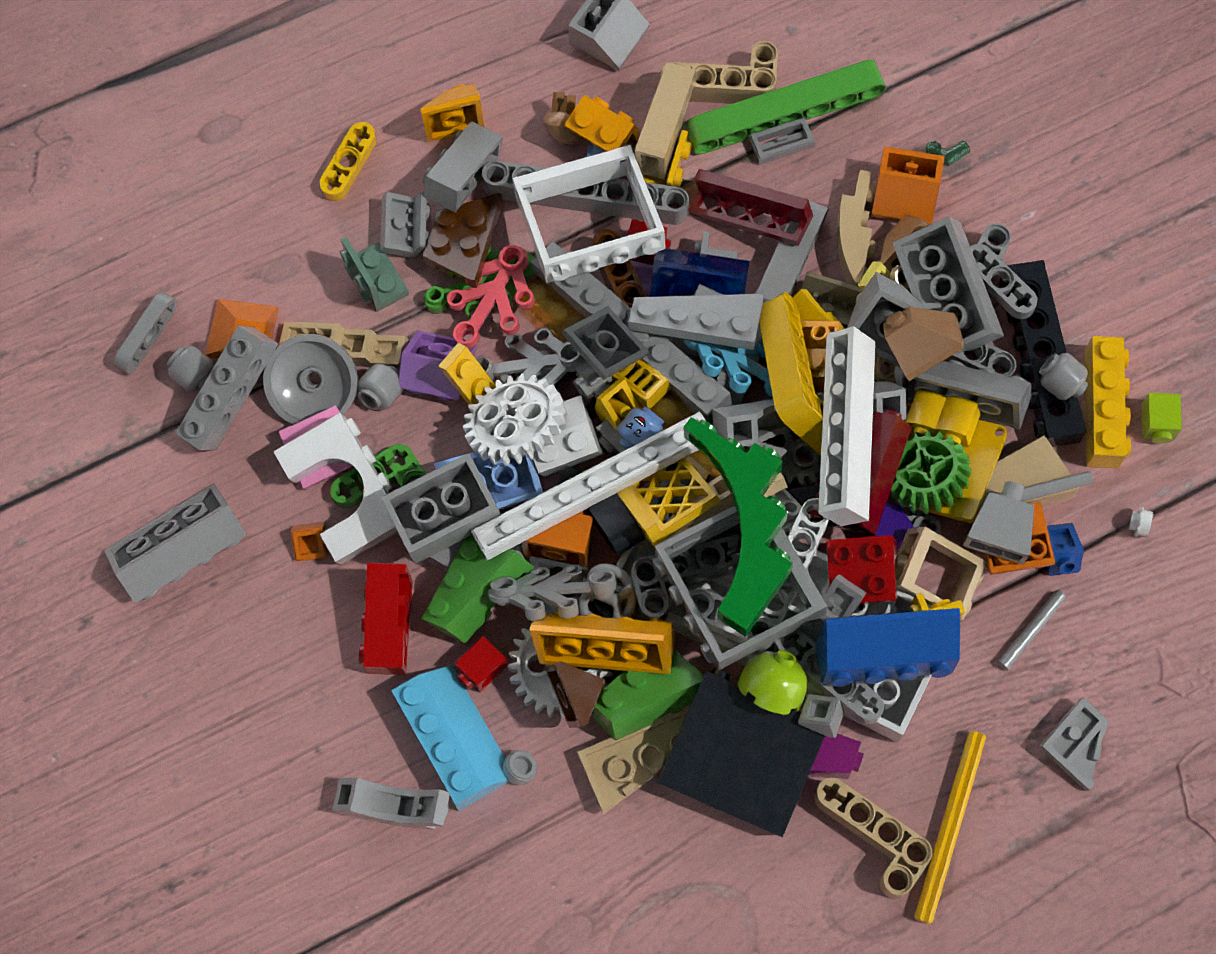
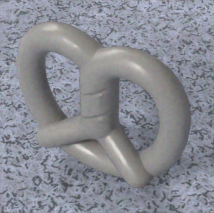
M598 564L589 571L586 582L589 581V576L593 572L609 570L615 573V577L625 587L619 593H614L613 596L606 599L596 598L592 592L582 593L578 601V609L581 616L593 614L588 609V602L591 598H594L613 607V618H631L637 605L632 578L624 570L612 564ZM628 597L627 604L622 612V601Z

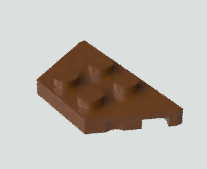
M497 193L463 203L456 212L447 208L437 211L422 255L425 264L434 269L444 271L446 275L452 278L459 276L467 280L468 286L477 288L503 206L502 194Z

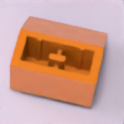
M884 146L871 217L900 221L905 215L924 219L928 225H931L945 156Z
M1041 502L1030 503L1034 506L1031 550L1029 557L1023 565L978 551L981 559L987 561L985 566L990 575L1055 565Z

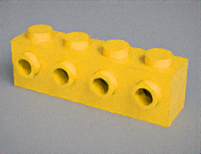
M1092 336L1084 350L1085 367L1088 371L1085 380L1088 383L1085 389L1086 467L1118 469L1131 452V438L1126 437V426L1128 427L1130 424L1131 412L1130 408L1126 407L1125 397H1128L1130 391V380L1125 378V368L1129 364V350L1124 349L1123 337Z

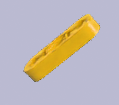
M358 122L350 127L321 176L319 184L322 194L327 200L339 201L348 194L376 146L375 130L369 123ZM367 133L368 139L363 138L358 145L357 135L363 136ZM345 156H354L357 159L352 167H343L340 161ZM338 179L340 188L334 187L330 190L328 184L334 185Z

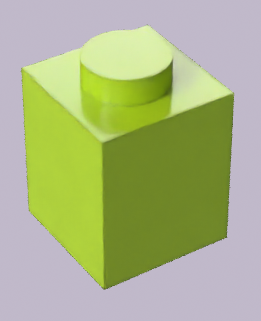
M1148 393L1141 403L1142 439H1152L1154 443H1169L1182 430L1181 394Z

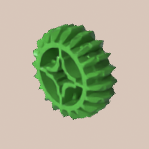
M928 430L923 437H919L914 432L912 435L913 439L907 440L890 491V497L893 500L898 499V503L902 508L909 505L913 513L919 507H922L926 515L930 507H935L940 513L942 510L941 504L945 503L952 507L954 504L953 498L962 499V489H968V478L971 476L969 456L964 452L961 444L954 445L952 436L942 440L943 434L941 432L935 437H931V433ZM923 465L926 466L927 472H930V479L928 478L927 473L924 472Z

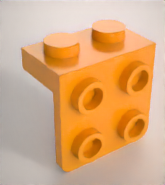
M583 95L564 124L568 130L605 152L624 147L628 140L637 144L640 137L638 132L640 129L633 124L635 120L622 111H619L618 114L608 109L610 105L597 96L591 99Z

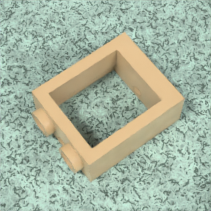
M925 526L908 528L895 559L896 589L912 597L922 592L926 603L929 605L943 600L915 584L930 546L964 565L950 599V602L961 600L965 609V614L961 620H964L971 610V600L976 587L979 586L983 579V570L987 561Z

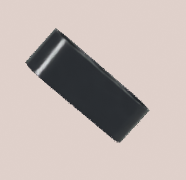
M617 493L584 510L589 513V516L594 518L595 527L616 556L645 540L641 527Z

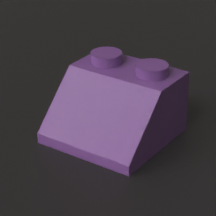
M418 330L402 352L399 374L400 388L407 389L413 394L427 393L436 395L438 398L446 401L459 400L461 397L460 393L438 367L457 345L455 339ZM477 345L469 349L473 356H475Z

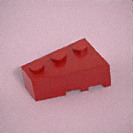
M367 563L366 581L364 584L365 613H362L361 619L364 644H360L359 664H363L367 674L406 675L413 580L406 564Z

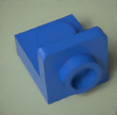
M1073 523L1047 526L1055 559V565L1048 566L1047 568L1049 575L1079 572L1081 570L1084 549Z

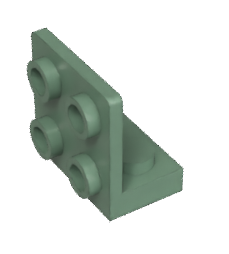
M346 236L340 239L343 250L339 252L345 262L344 267L351 280H356L359 286L358 290L367 305L372 303L378 312L409 295L407 287L387 254L380 252L379 242L356 253Z

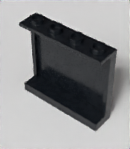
M713 668L711 673L703 671L701 682L666 764L661 769L657 783L783 838L825 735L799 725L798 720L801 712H795V709H791L789 714L783 715L754 704L755 696L749 691L744 696L738 685L730 681L731 674L717 668Z

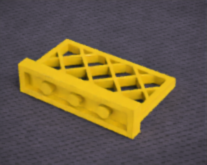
M686 457L675 462L678 463L676 470L665 471L667 468L665 467L617 492L654 548L656 545L666 541L665 538L720 502L717 494ZM681 479H691L689 486L678 487ZM661 480H671L669 487L658 488ZM641 481H651L648 488H639ZM707 495L698 503H691L694 496ZM674 496H684L681 504H671ZM654 497H664L661 504L651 505ZM667 513H677L676 517L663 524Z

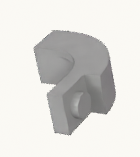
M339 778L332 811L390 825L435 829V826H444L449 810L450 792L440 789H402L360 778Z

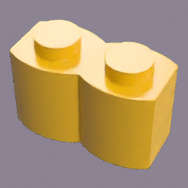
M918 390L905 422L912 427L910 431L911 437L914 432L919 437H923L927 430L931 433V437H935L941 432L943 434L942 440L952 436L954 445L961 444L963 447H969L980 417L978 403L969 399L946 397L936 392Z

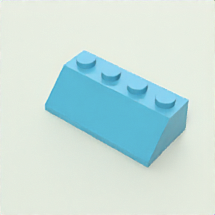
M450 665L419 674L391 691L446 790L450 792V797L455 806L460 811L510 781L506 779L502 770V765L506 758L464 685L456 677L455 669Z

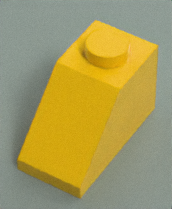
M621 377L597 397L594 410L602 422L607 420L617 431L618 425L631 409L636 407L641 409L625 379Z

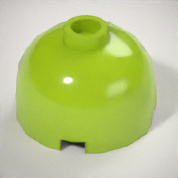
M779 650L778 652L767 651L757 654L747 662L737 685L744 696L749 691L756 697L754 704L770 712L786 715L790 713L791 709H795V712L799 710L807 690V676L793 654L784 650Z

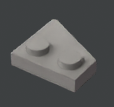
M1080 698L1038 746L1085 791L1091 790L1094 785V780H1092L1096 761L1100 759L1102 750L1101 739L1105 736L1108 719L1085 698Z

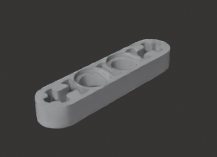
M797 629L774 641L776 652L784 650L793 654L796 658H798L800 652H803L804 647L809 649L805 652L801 661L796 659L804 670L807 680L826 696L839 698L843 710L861 724L869 725L879 720L884 711L883 699L863 681L850 683V692L843 695L837 693L833 689L832 684H822L820 672L814 673L807 668V660L811 657H817L816 643L802 631ZM794 638L796 640L795 647L799 651L794 647H790L788 650L783 647L784 639L790 640ZM856 690L861 693L852 705L848 701L853 698ZM872 702L874 704L873 712L864 714L861 711L863 708L862 703Z

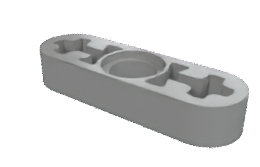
M982 244L970 246L974 257L979 258L982 256L984 258L983 263L977 262L976 264L987 292L1011 316L1017 319H1025L1031 316L1037 305V296L1034 291L990 248ZM986 269L989 270L987 276L984 275ZM995 275H1003L1007 278L1009 284L1005 288H998L993 285L991 278ZM1013 287L1016 288L1014 294L1011 292ZM1026 299L1028 301L1026 306H1016L1017 300L1022 301Z
M163 292L158 293L153 298L118 350L114 359L115 367L128 374L136 371L172 318L177 307V300Z

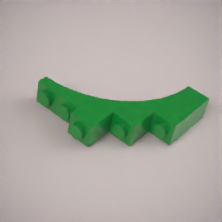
M690 417L683 427L684 438L704 453L721 474L733 497L740 523L741 549L739 564L731 588L718 609L717 618L746 637L789 577L793 568V563L789 561L791 558L786 552L778 547H773V549L768 547L787 521L788 512L784 510L785 505L773 496H768L767 498L764 496L780 474L782 460L779 459L780 455L774 449L766 445L760 447L756 443L746 453L744 452L745 448L738 441L732 438L726 440L718 435L716 428L709 422L702 419L699 422Z

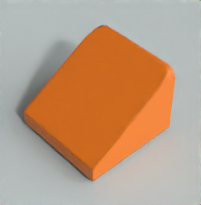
M324 522L292 526L291 537L295 562L327 558V546L320 535L325 531Z

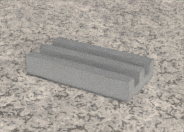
M805 117L750 134L748 138L750 145L753 146V152L757 156L759 165L815 147V140ZM801 128H802V130H803V131H801V132H798V133H795V134H792V135H789V136H788V135H785V136L779 137V138H777L776 140H773V141H770V142H767V143H764V144H761V145L759 144V142H761V141H764V140H767V139H770V138H773V137H776V136H779V135H783V134H786V133H789V132H792V131H795V130H798V129H801Z

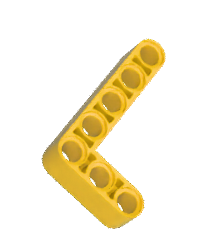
M783 292L763 304L759 321L774 406L784 424L821 456L824 402L815 394L798 307L793 298L787 292Z

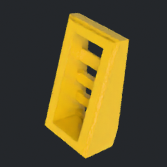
M642 359L611 376L615 381L621 377L625 379L636 400L649 409L671 389L669 380ZM634 367H637L638 370L627 379L625 376ZM644 373L646 377L635 385L634 382ZM652 380L654 384L646 391H643L642 389Z

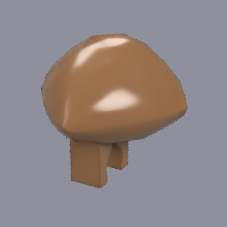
M557 91L553 92L552 109L543 117L544 126L549 135L559 143L573 145L580 142L583 138L568 130L564 124L575 109L576 95H565V92Z

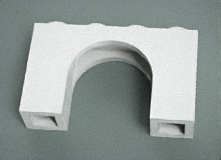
M339 413L275 450L274 454L287 477L295 483L332 463L350 464L360 473L364 484V495L359 508L350 517L320 534L335 562L342 565L398 531L381 497L389 494L388 490L392 489V486L383 472L378 474L372 463L377 460L368 445L362 447L357 438L361 432L353 418L351 417L347 420L345 416Z

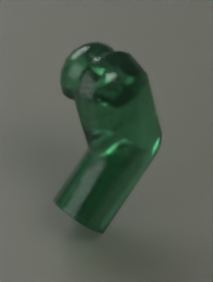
M964 140L949 149L942 148L941 144L937 143V141H930L925 146L926 153L945 156L943 163L945 166L954 164L971 152L969 145Z

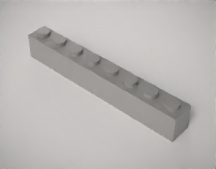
M554 242L546 247L549 258L567 254ZM536 257L531 261L536 278L580 317L585 319L609 306L628 328L631 308L591 273L583 272L562 281L546 283L538 258ZM630 330L649 351L648 355L643 357L642 360L669 380L671 389L668 393L693 415L700 412L705 420L713 425L712 409L732 406L730 392L711 376L705 374L701 367L663 335Z

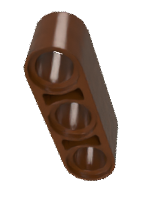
M603 229L594 236L593 246L619 239L620 237L617 232L611 229ZM630 259L624 263H615L599 268L607 288L631 309L633 303L625 302L624 298L629 296L644 297V289ZM618 270L626 273L622 277L612 275L614 271Z

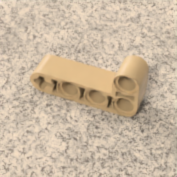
M768 41L756 43L751 50L750 66L685 63L691 69L696 70L695 85L689 102L733 104L775 90L778 59L776 46ZM764 58V59H767V60H769V61H767V62H762V61H760V60H758V59ZM664 65L663 68L661 69L660 79H661L662 73H663V71H664L665 65ZM704 81V82H707L708 84H706V85H700V84H698V82ZM728 83H736L737 86L732 87V86H729V85H727V84H728ZM763 84L766 85L767 88H759L757 85Z
M837 778L824 779L818 785L814 794L816 806L891 859V862L880 878L881 891L891 899L904 897L912 889L931 860L932 847L930 843ZM833 789L837 792L835 794L836 799L833 798L828 802L824 799L826 796L825 792ZM848 798L850 801L847 803L842 813L838 809L841 807L845 799ZM853 807L862 808L867 814V820L862 823L854 821L850 816V809ZM882 826L891 828L894 831L895 840L893 842L883 841L879 837L878 829ZM909 846H916L922 850L923 860L921 862H914L908 858L907 848ZM897 873L903 877L905 881L903 890H895L889 885L888 877L890 874Z

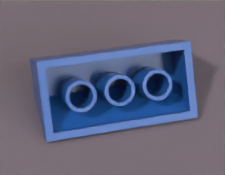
M959 608L826 619L815 646L822 684H832L833 686L840 687L854 681H865L866 683L874 684L889 678L908 681L923 675H931L934 678L950 675L960 660Z

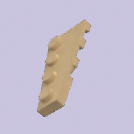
M690 705L682 707V711L675 714L671 712L653 720L654 724L619 740L611 737L577 752L603 815L661 772Z

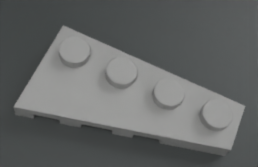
M764 294L634 297L628 329L754 350Z

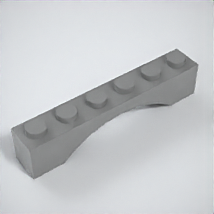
M889 380L875 382L873 411L883 413L885 409L893 410L902 415L901 419L905 420L906 389ZM824 391L815 392L824 402ZM773 399L712 409L713 426L717 430L716 433L726 440L732 438L738 441L743 447L753 445L754 443L760 444L769 438L792 431L778 416Z

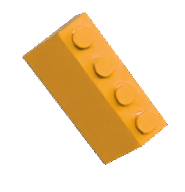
M559 612L546 613L544 618L535 620L530 626V634L540 664L562 661L575 667L670 674L676 641L673 623H667L660 619L642 621L633 620L629 617L604 618L595 614L562 618L559 616Z

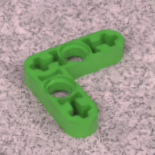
M403 444L393 445L375 456L377 461L372 463L375 469L385 474L390 484L396 481L399 487L408 484L413 478H420L426 475L411 449ZM399 454L401 457H405V464L402 466L399 463L393 464L395 462L394 456ZM386 461L387 467L390 466L391 474L387 475L384 466L381 464ZM356 468L337 478L331 485V496L339 507L350 508L362 502L364 490L360 491L354 479L358 477L363 488L364 484ZM344 486L348 490L351 489V496L347 499L343 495L340 496V488Z

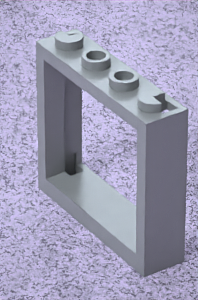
M735 505L656 545V558L652 560L658 574L661 577L666 575L672 586L668 588V591L677 606L682 604L688 615L684 616V620L693 635L698 633L704 644L700 646V649L709 664L714 662L718 670L824 616L827 610L825 601L784 530L781 528L770 546L772 549L773 547H778L790 556L791 559L789 561L793 563V568L788 578L807 610L724 653L721 651L671 558L738 525L739 517Z

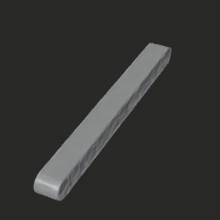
M809 200L814 216L799 246L779 241L756 291V294H764L763 304L783 292H787L790 296L792 295L829 210L828 207ZM788 222L784 232L794 235L799 223ZM760 324L758 326L755 344H757L759 339L762 338ZM747 356L761 365L763 357ZM723 365L716 381L730 392L732 405L743 404L755 375L739 366L740 371L750 376L751 383L746 392L737 393L730 388V379ZM700 450L686 456V459L708 483L714 465ZM681 479L680 483L689 486L691 479Z

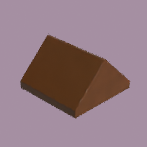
M562 661L544 666L569 728L587 725L605 679Z

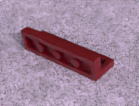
M699 169L694 177L698 192L688 209L690 215L799 246L814 216L808 199ZM705 197L716 199L719 205L708 210L700 208ZM735 206L744 207L746 213L737 217H731L727 215L726 210ZM763 213L771 215L773 221L763 225L755 224L753 221L754 217ZM790 221L799 223L794 235L783 232L780 226Z

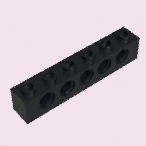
M1044 260L1007 265L1037 296L1035 310L1028 318L1017 319L1006 311L1009 324L1013 323L1015 334H1013L1014 349L1016 352H1020L1021 378L1031 383V399L1028 407L1030 410H1034L1036 418L1033 422L1035 437L1039 439L1045 435L1052 447L1080 443L1086 434V429L1078 398L1071 396L1066 400H1060L1045 389L1040 381L1042 375L1039 373V370L1046 360L1054 353L1057 355L1067 353ZM1004 276L1000 277V288L1007 287L1009 284L1007 278ZM1015 287L1012 288L1011 292H1012L1013 294H1014L1016 288H1015ZM1017 300L1016 306H1026L1028 301ZM1027 322H1035L1040 329H1032L1028 326ZM1034 350L1043 351L1047 357H1038ZM1054 407L1058 409L1061 416L1050 414L1047 408Z

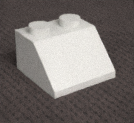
M582 395L564 401L563 405L566 413L563 417L566 422L563 425H558L562 432L561 435H552L555 443L553 445L545 443L543 445L544 453L537 450L533 452V460L538 474L545 477L564 470L566 466L572 467L603 455Z

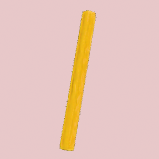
M970 731L967 735L914 915L917 921L925 924H931L934 920L986 741V735L978 731Z

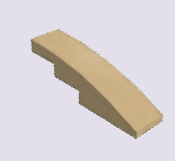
M284 322L279 345L298 335L316 334L330 338L340 344L348 352L355 365L371 367L375 364H384L400 369L402 352L410 340L406 336L377 335L370 329H344L339 323Z

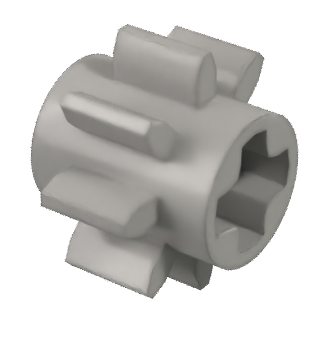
M586 361L575 369L578 378L573 383L579 393L588 400L594 396L597 399L599 395L610 387L608 384L613 379L610 376L603 380Z

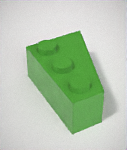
M473 535L465 538L421 619L442 634L466 643L493 613L490 609L496 603L492 602L488 596V590L491 588L490 583L500 577H512L517 580L524 572L529 574L534 569V566L511 549L486 560Z
M674 649L670 674L624 671L600 692L593 709L594 721L615 740H619L654 724L653 720L671 712L675 714L682 711V707L692 703L703 674Z

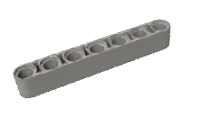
M491 161L482 170L484 190L488 196L500 193L503 200L517 202L513 178L547 168ZM495 177L502 178V180L499 182L490 181L492 178ZM620 178L529 203L644 220L629 180ZM645 182L661 223L671 225L683 223L688 216L689 196L687 192L679 187ZM583 190H588L592 192L589 195L579 194ZM620 195L621 198L618 200H612L609 198V196ZM672 203L680 204L681 207L678 209L670 208L669 205Z

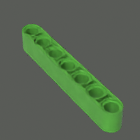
M865 60L696 115L686 121L684 128L688 131V137L696 154H706L748 140L750 134L803 117L809 120L873 99L886 90V85L875 61Z

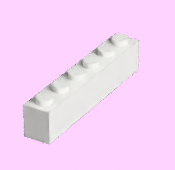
M854 326L828 333L826 341L818 513L840 526L869 521L875 341Z

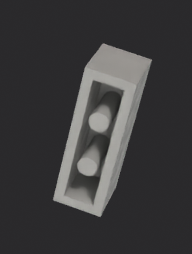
M471 121L464 131L460 130L456 134L453 144L449 149H443L434 167L430 166L423 176V183H425L424 197L456 212L482 180L483 167L487 163L497 161L500 158L503 136Z

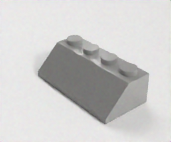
M948 216L893 242L911 294L928 310L949 312L956 315L965 347L957 353L976 349L1004 336L960 221Z
M955 360L942 361L910 381L904 375L899 363L894 370L896 384L906 389V400L913 402L918 390L936 392L946 397H961L978 403L980 410L979 419L1021 429L1031 399V383L1026 382L1025 379L1019 376L1005 377L997 375L987 368H978L977 370L965 367L964 364Z
M214 483L104 551L115 575L134 603H137L140 600L151 598L157 593L159 588L169 582L173 583L180 580L187 571L195 566L208 563L216 553L224 548L234 547L247 534Z

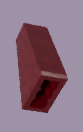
M888 409L883 410V413L873 411L869 521L840 526L829 520L827 526L876 535L912 428L901 419L902 415ZM819 491L814 498H819ZM817 510L807 512L817 522L824 519Z

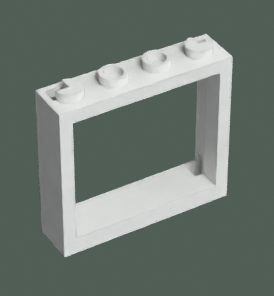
M631 145L513 178L515 197L546 283L562 281L573 275L593 272L604 266L624 263L629 259L642 255H652L665 249V230ZM627 175L648 230L549 258L529 203Z

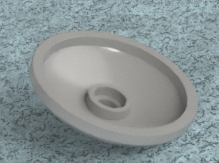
M303 334L284 341L275 349L264 369L263 386L267 400L274 411L289 423L296 424L335 405L340 413L344 415L356 397L358 375L352 358L340 344L325 336ZM310 373H316L319 376L318 383L310 381Z

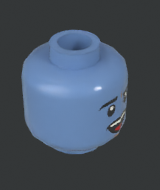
M646 406L642 409L633 408L617 427V431L622 437L619 443L628 449L663 431L662 424L664 421Z

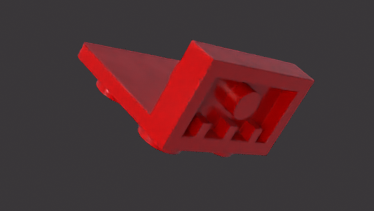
M893 535L827 540L829 587L834 579L841 575L866 592L860 604L896 601L894 555L898 554L897 541Z

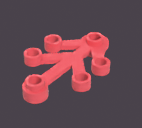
M508 245L501 250L498 259L485 262L479 283L482 280V276L498 272L493 281L480 284L477 288L452 290L447 295V302L450 308L455 311L464 309L467 302L482 298L470 320L460 322L455 326L453 336L456 343L465 345L468 349L478 344L480 340L479 329L496 302L501 316L500 327L506 335H514L519 331L520 324L517 317L513 315L505 286L512 276L517 290L515 300L518 307L523 310L533 307L535 298L532 291L528 289L523 273L528 266L529 258L523 248L516 245ZM512 259L519 260L515 264H509ZM523 296L530 297L527 302L520 301ZM454 298H462L459 303H452ZM507 322H515V324L512 327H505V324ZM468 334L473 335L470 340L463 341L464 336Z

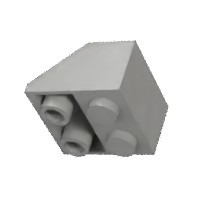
M586 0L568 25L569 44L619 71L650 27V23L630 0Z

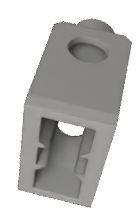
M1007 481L1004 484L1001 495L989 492L964 541V547L1023 565L1031 550L1034 506L1020 501L1024 490L1021 484Z

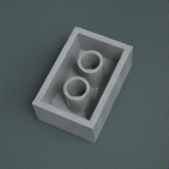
M470 453L381 497L415 564L471 536V530L501 515Z

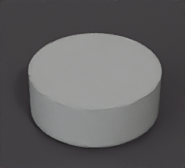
M516 750L504 760L502 770L508 781L521 786L529 783L535 777L537 763L528 752Z

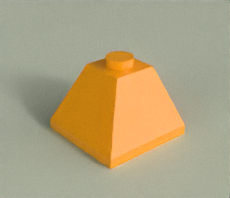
M474 83L469 85L460 84L452 89L445 90L420 108L427 143L456 136L460 130L464 131L471 121L485 127L481 99Z

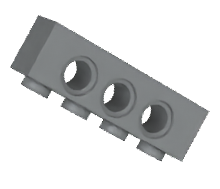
M238 325L177 429L176 434L199 450H217L278 343L254 327Z

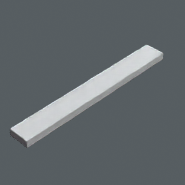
M700 412L690 416L699 422L701 419L705 420ZM690 417L471 530L486 560L505 552L698 451L699 449L684 438L683 427Z

